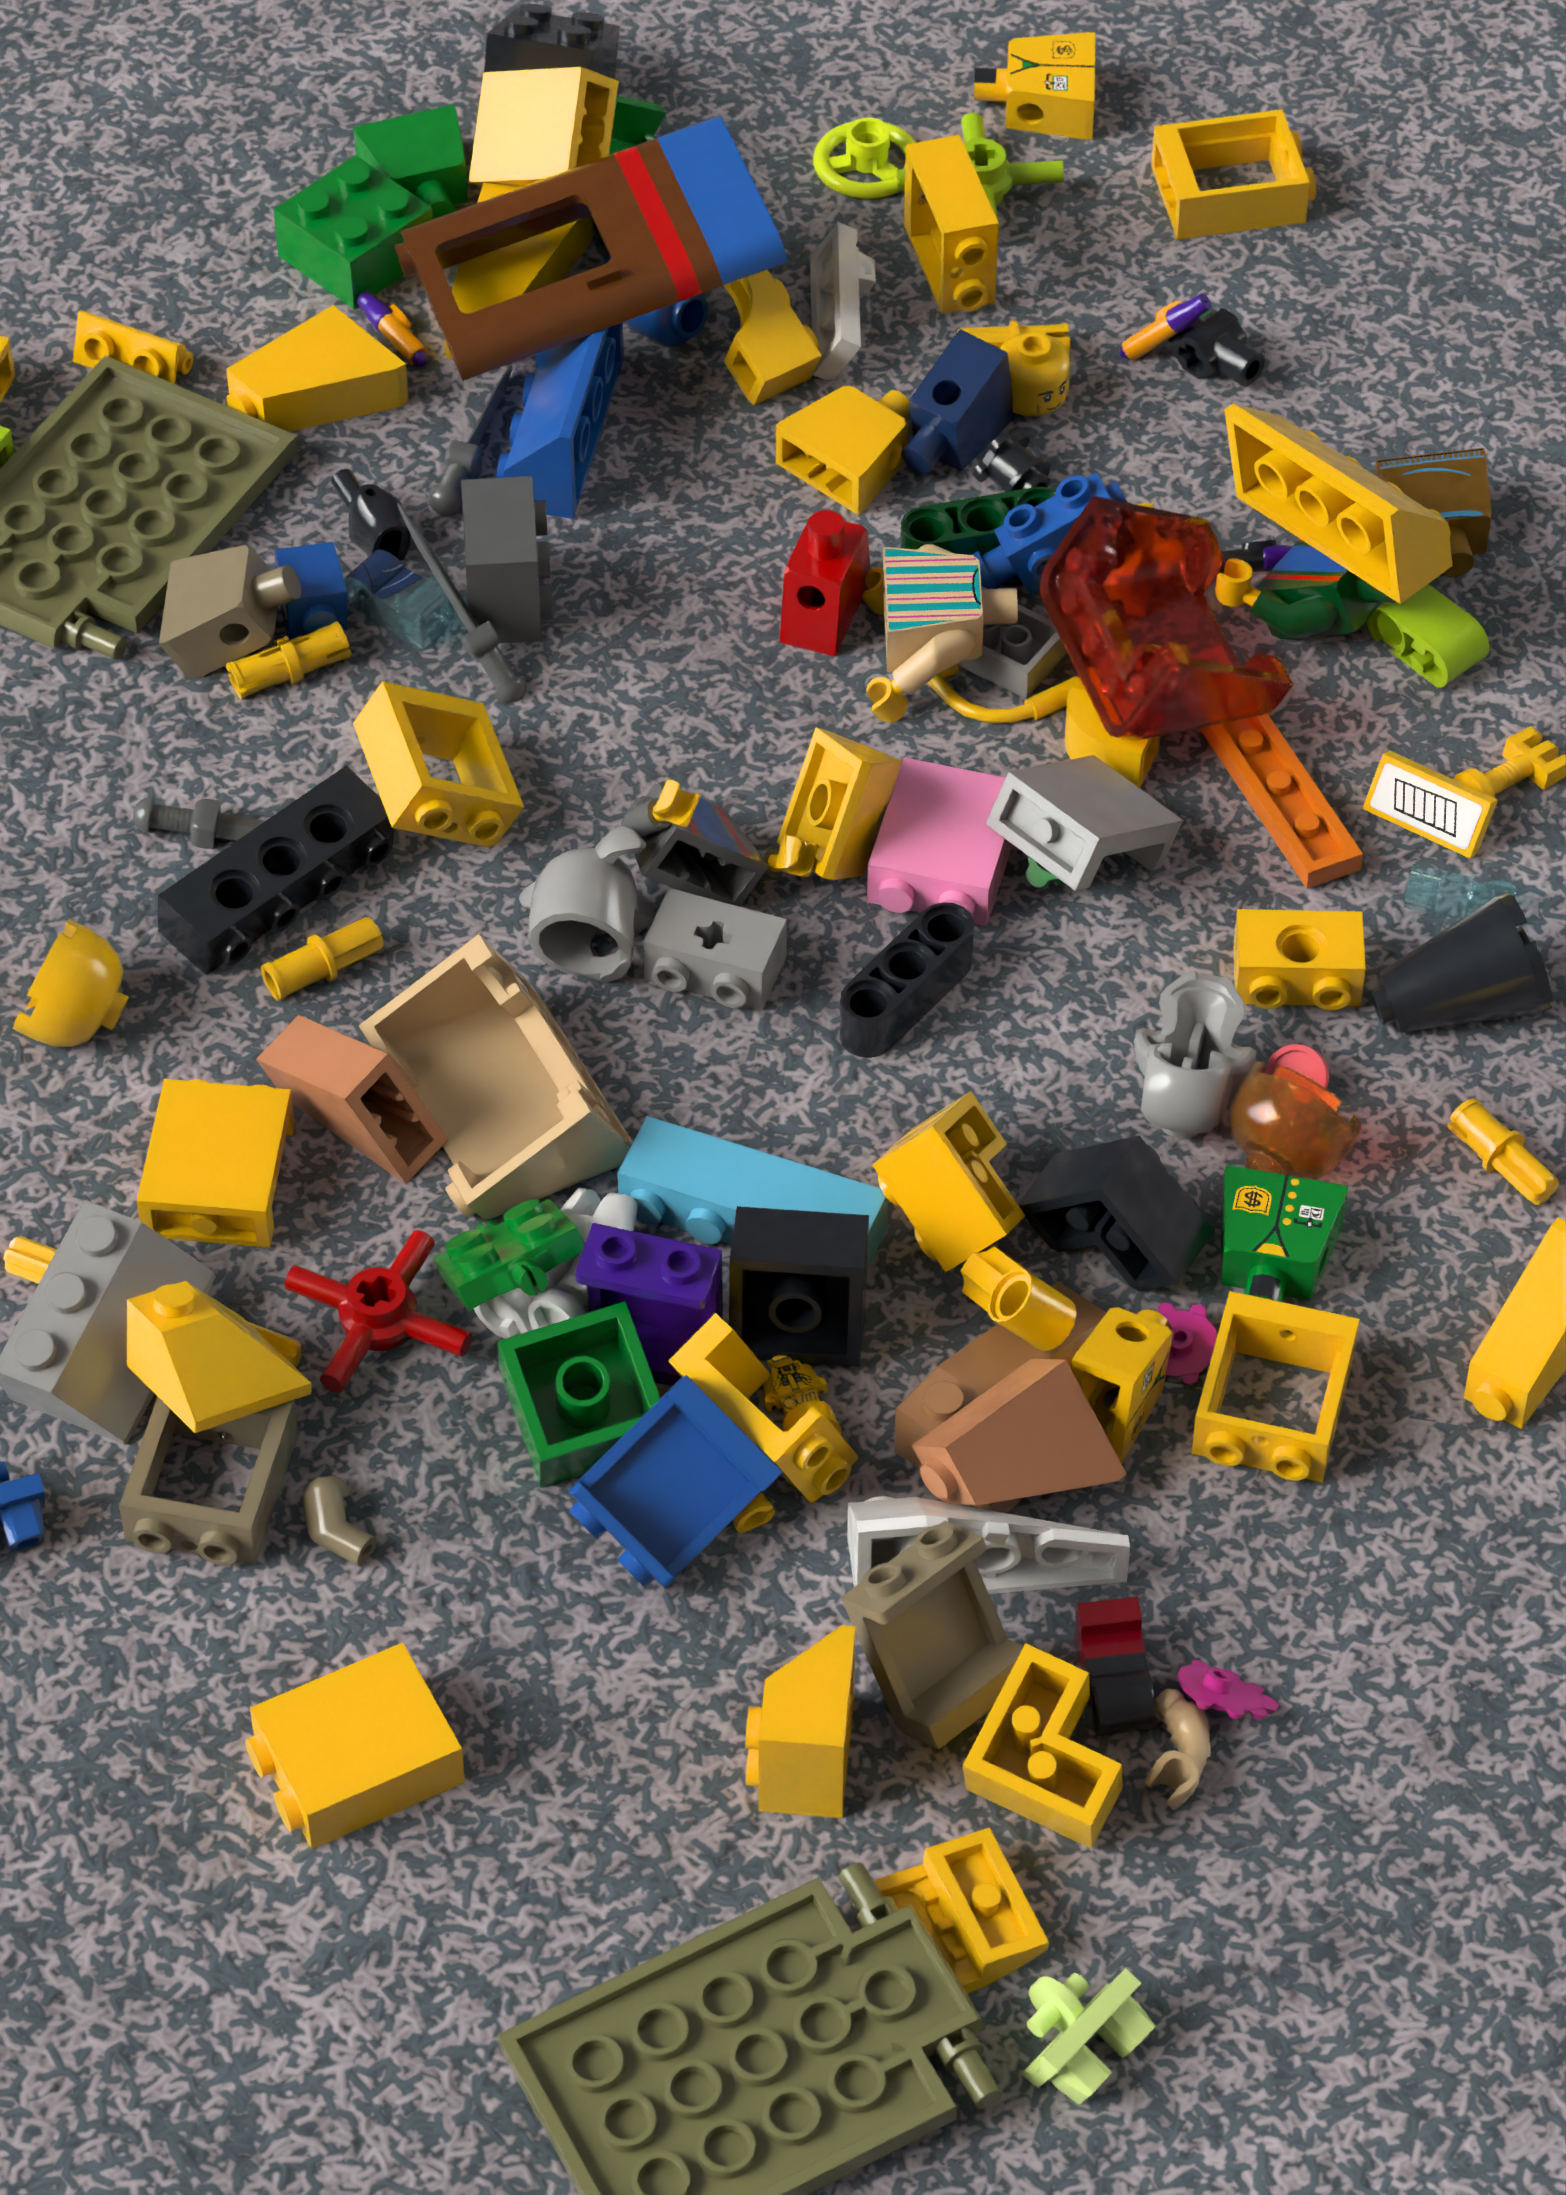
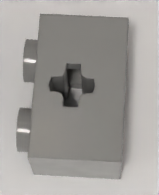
M669 888L643 941L644 979L653 981L661 988L671 992L687 990L713 997L717 1002L727 1007L739 1008L746 1006L762 1011L787 957V919Z

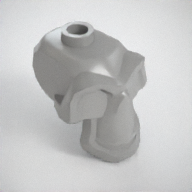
M1196 970L1183 974L1161 993L1159 1005L1163 1018L1162 1030L1138 1029L1134 1039V1050L1139 1069L1145 1077L1141 1112L1147 1121L1161 1128L1164 1133L1179 1138L1194 1137L1198 1133L1209 1132L1219 1125L1228 1107L1231 1095L1238 1092L1251 1076L1257 1051L1251 1047H1241L1232 1043L1235 1031L1243 1020L1245 1013L1243 1000L1232 981L1225 976L1219 977L1197 973Z

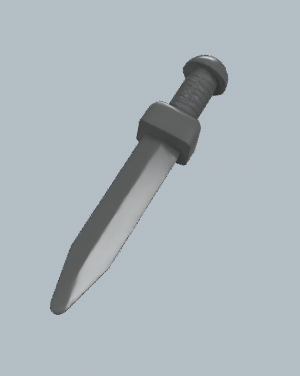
M512 365L508 366L497 382L467 443L452 440L446 451L445 475L440 485L433 486L428 495L431 508L440 515H452L462 506V498L460 496L462 493L461 480L478 479L482 472V450L479 444L504 395L512 373Z
M398 503L397 506L417 548L469 632L460 638V642L471 658L479 659V662L498 691L494 695L497 700L504 703L520 700L524 697L527 689L525 678L523 677L518 680L516 675H514L515 673L498 648L499 636L490 621L481 626L477 624L428 541Z
M147 797L140 800L133 811L134 822L141 831L150 833L152 827L190 833L191 843L198 848L213 849L216 838L237 841L265 822L264 820L221 814V801L212 799L199 800L195 805V809L192 810L155 804L154 797ZM323 841L324 843H334L330 841Z

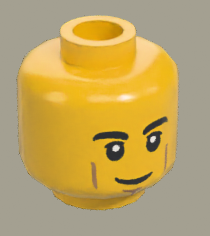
M1030 332L1013 336L1001 345L1000 349L1008 353L1013 412L1015 414L1027 417L1043 416L1054 412L1064 404L1069 392L1070 359L1067 349L1060 341L1047 334Z

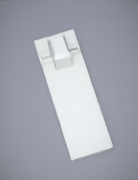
M840 222L835 224L810 257L812 331L817 337L822 355L813 375L824 380H835L861 347L859 294L868 293L876 282L875 260L859 252L858 247H856L857 229Z

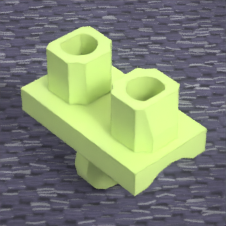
M1125 1968L1110 1984L1107 1983L1083 2008L1078 1999L1089 1989V1985L1081 1975L1073 1973L1063 1984L1047 1976L1040 1977L1029 1990L1030 2000L1037 2012L1027 2021V2027L1034 2035L1040 2038L1052 2027L1057 2028L1061 2032L1021 2075L1037 2088L1047 2080H1050L1061 2092L1080 2105L1112 2073L1085 2045L1090 2037L1097 2032L1123 2059L1155 2028V2024L1143 2008L1130 1996L1140 1986L1141 1982Z

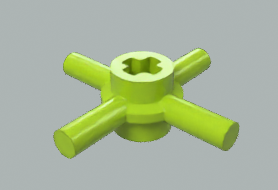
M971 112L962 117L961 124L965 148L997 220L996 206L1002 202L1004 195L1011 189L1012 185L1064 182L1062 160L1009 163L1006 160L1005 149L999 143L986 139L983 118L979 113ZM897 169L898 191H905V169Z

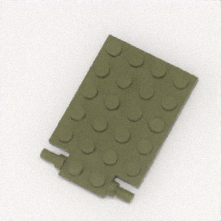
M104 356L0 468V625L53 649H56L61 643L77 650H81L85 646L115 660L120 659L126 650V638L97 626L95 619L87 615V613L138 634L165 603L171 562L209 553L298 453L297 435L113 358Z
M854 1863L846 1867L839 1875V1880L859 1911L856 1922L860 1929L853 1933L818 1877L497 2034L500 2050L580 2195H808L957 2120L956 2105L928 2060L929 2057L935 2054L947 2072H956L978 2109L987 2108L997 2102L1002 2096V2092L981 2059L984 2048L975 2035L985 2030L986 2025L914 1906L908 1905L899 1910L891 1897L882 1896L864 1864Z

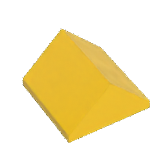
M816 727L777 842L781 844L782 836L789 835L802 839V842L818 844L812 870L822 878L839 880L861 876L867 867L903 761L828 730Z

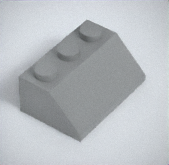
M84 1200L0 1355L1 1386L9 1399L126 1445L155 1394L127 1367V1299L155 1291L163 1285L176 1284L183 1281L189 1282L207 1294L216 1278L214 1272L143 1222Z

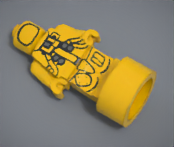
M775 1356L770 1361L767 1360L771 1369V1376L763 1384L765 1406L768 1412L772 1411V1406L776 1405L777 1409L782 1408L785 1415L782 1427L784 1432L790 1430L810 1408L816 1407L841 1435V1427L830 1405L820 1401L818 1398V1391L823 1390L824 1394L828 1393L826 1380L823 1377L817 1376L810 1365L801 1364L798 1360L793 1361L787 1356Z

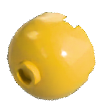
M68 919L63 934L59 933L27 994V996L31 997V1000L26 1009L35 1007L32 1016L19 1011L12 1029L33 1040L54 1047H74L85 1043L93 1037L101 1025L113 1030L129 997L118 992L124 971L120 956L111 944L93 930Z

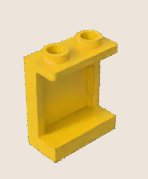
M164 1079L137 1196L140 1222H143L166 1239L270 1248L274 1232L272 1204L286 1135L293 1136L295 1128L291 1089L273 1088L267 1085L245 1086L210 1083L199 1079L189 1081Z
M716 1313L668 1361L681 1376L687 1375L782 1471L780 1475L811 1504L823 1495L834 1493L848 1479L851 1466L857 1461L858 1455L826 1416L816 1407L810 1408L790 1430L784 1432L748 1400L771 1374L738 1334Z

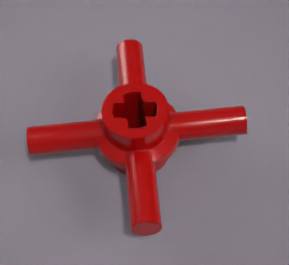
M420 1230L413 1231L389 1269L381 1267L365 1269L357 1273L348 1285L297 1265H293L285 1279V1289L338 1309L341 1327L347 1334L320 1377L321 1383L328 1390L335 1393L343 1392L369 1350L385 1351L392 1349L402 1343L406 1336L460 1357L467 1353L472 1341V1333L419 1313L416 1297L409 1288L435 1246V1241L429 1234Z

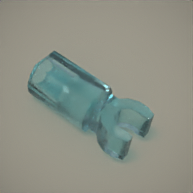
M1413 864L1406 888L1404 908L1460 920L1495 896L1510 892L1515 897L1517 886L1503 880H1493L1485 884L1474 882V877Z

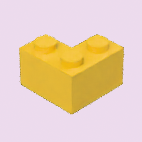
M972 1091L912 1128L872 1164L878 1173V1183L886 1198L894 1205L902 1208L915 1227V1238L920 1248L929 1258L937 1260L945 1273L966 1261L972 1252H980L1006 1236L1025 1217V1214L989 1163L1007 1143Z
M1025 1643L963 1764L966 1790L1092 1849L1123 1789L1122 1764L1070 1740L1090 1699L1089 1673Z

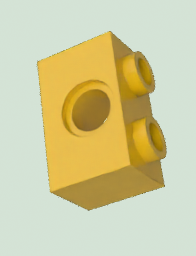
M1237 909L1233 944L1235 988L1244 1004H1254L1262 1009H1275L1282 1005H1314L1324 1010H1338L1345 1006H1361L1366 970L1363 912Z

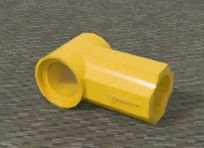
M995 1246L984 1252H972L960 1270L964 1279L962 1292L987 1311L993 1321L1041 1351H1049L1062 1344L1069 1336L1075 1324L1077 1314L1073 1301L1040 1280L1020 1263Z

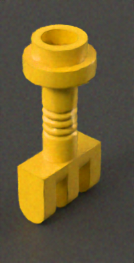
M1530 726L1506 739L1502 756L1508 761L1484 774L1477 769L1468 768L1455 775L1454 780L1495 798V794L1527 777L1541 789L1546 790L1566 777V754L1557 757L1559 748L1550 740L1540 743L1543 735L1537 729Z

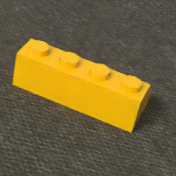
M1234 403L1224 409L1236 497L1399 604H1402L1453 566L1450 528L1448 522L1439 512L1434 509L1425 508L1405 495L1395 484L1381 480L1364 469L1354 458L1342 455L1323 443L1312 431L1303 430L1282 416Z

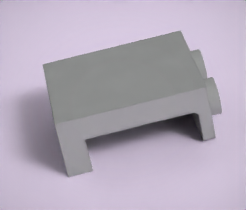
M1091 755L1008 772L985 824L1073 890L1077 891L1090 888L1104 856L1124 852L1149 871L1161 868L1183 820L1099 758Z

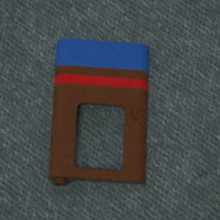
M720 115L402 230L401 234L404 242L394 246L405 277L416 275L420 285L422 284L462 381L788 262L777 228ZM592 215L611 256V259L606 264L473 313H463L459 310L443 269Z

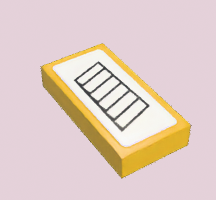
M1388 751L1382 754L1362 809L1463 856L1472 858L1480 849L1498 799L1393 751Z

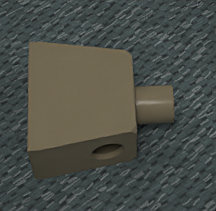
M246 545L172 561L170 564L159 645L188 678H201L225 666L226 663L235 661L268 645L274 638L278 606L299 599L301 596V584L296 572L289 565L271 570L252 547Z

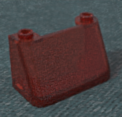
M1093 496L1048 560L1041 577L1040 594L1060 639L1109 735L1116 738L1139 741L1271 713L1281 703L1294 684L1278 657L1260 653L1253 655L1241 667L1204 596V592L1220 572L1223 560L1218 540L1208 520Z

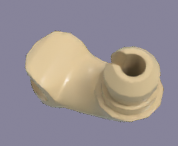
M1167 1688L1154 1700L1155 1718L1167 1725L1166 1729L1172 1734L1171 1740L1177 1746L1178 1751L1165 1752L1155 1762L1144 1784L1150 1789L1155 1784H1164L1172 1787L1175 1792L1168 1800L1167 1805L1172 1810H1175L1194 1794L1206 1765V1759L1210 1757L1211 1746L1209 1720L1205 1710L1200 1709L1193 1701L1188 1702L1178 1689Z

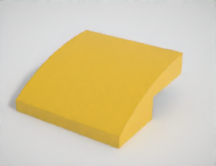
M990 1827L925 1848L923 1864L873 1880L882 1896L891 1897L899 1910L908 1905L914 1906L967 1994L999 1980L1048 1950L1049 1941Z

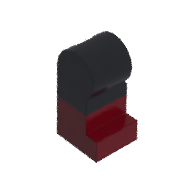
M1138 1596L1077 1603L1074 1640L1080 1669L1089 1673L1090 1699L1087 1704L1091 1706L1097 1736L1154 1729V1696L1141 1632L1142 1615Z

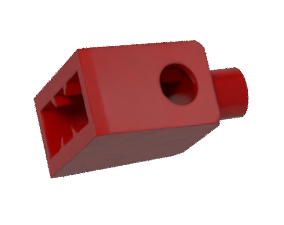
M821 510L809 517L784 572L779 643L836 657L861 603L862 594L868 587L865 584V578L871 568L868 530L865 527L844 521L839 513L832 510ZM821 591L825 597V604L821 607H812V599L820 600Z

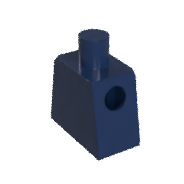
M962 329L956 333L916 389L909 403L913 438L901 451V456L911 469L920 474H928L940 460L959 471H963L1015 419L1007 352Z

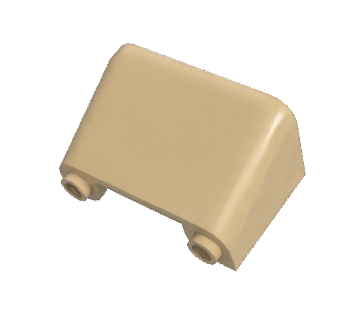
M480 934L476 935L358 1025L370 1046L389 1054L447 1136L448 1140L442 1147L453 1163V1166L448 1169L449 1176L453 1182L446 1186L445 1189L457 1208L467 1218L476 1213L484 1220L491 1219L506 1213L509 1209L522 1202L541 1199L615 1169L623 1163L633 1144L630 1136L542 998L526 978Z

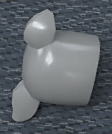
M624 826L615 827L601 839L595 848L572 849L555 857L543 868L536 881L520 893L519 901L521 905L530 910L528 926L529 944L539 959L565 973L584 976L597 981L610 982L624 977L631 966L634 935L639 934L650 926L655 918L653 902L637 893L630 867L618 858L646 847V843L638 832ZM606 933L610 934L616 940L619 949L614 954L605 957L594 956L591 947L595 936Z

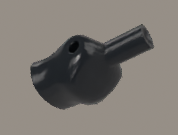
M342 469L336 472L331 482L349 509L348 527L349 538L352 543L366 552L368 557L375 551L382 550L402 561L406 557L411 544V533L397 506L398 503L402 506L401 502L391 493L374 484L361 486L350 469Z

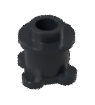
M1023 431L1012 436L1004 432L992 441L990 450L974 468L973 477L979 482H984L990 478L1004 492L1031 487L1048 488L1050 484L1048 475L1051 465L1046 458H1036L1027 449L1030 437Z

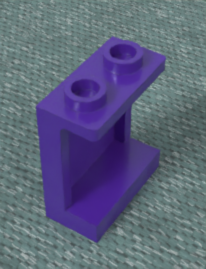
M592 1223L576 1268V1281L579 1284L587 1285L588 1313L626 1301L654 1382L673 1386L682 1376L668 1361L715 1313L723 1319L722 1250Z

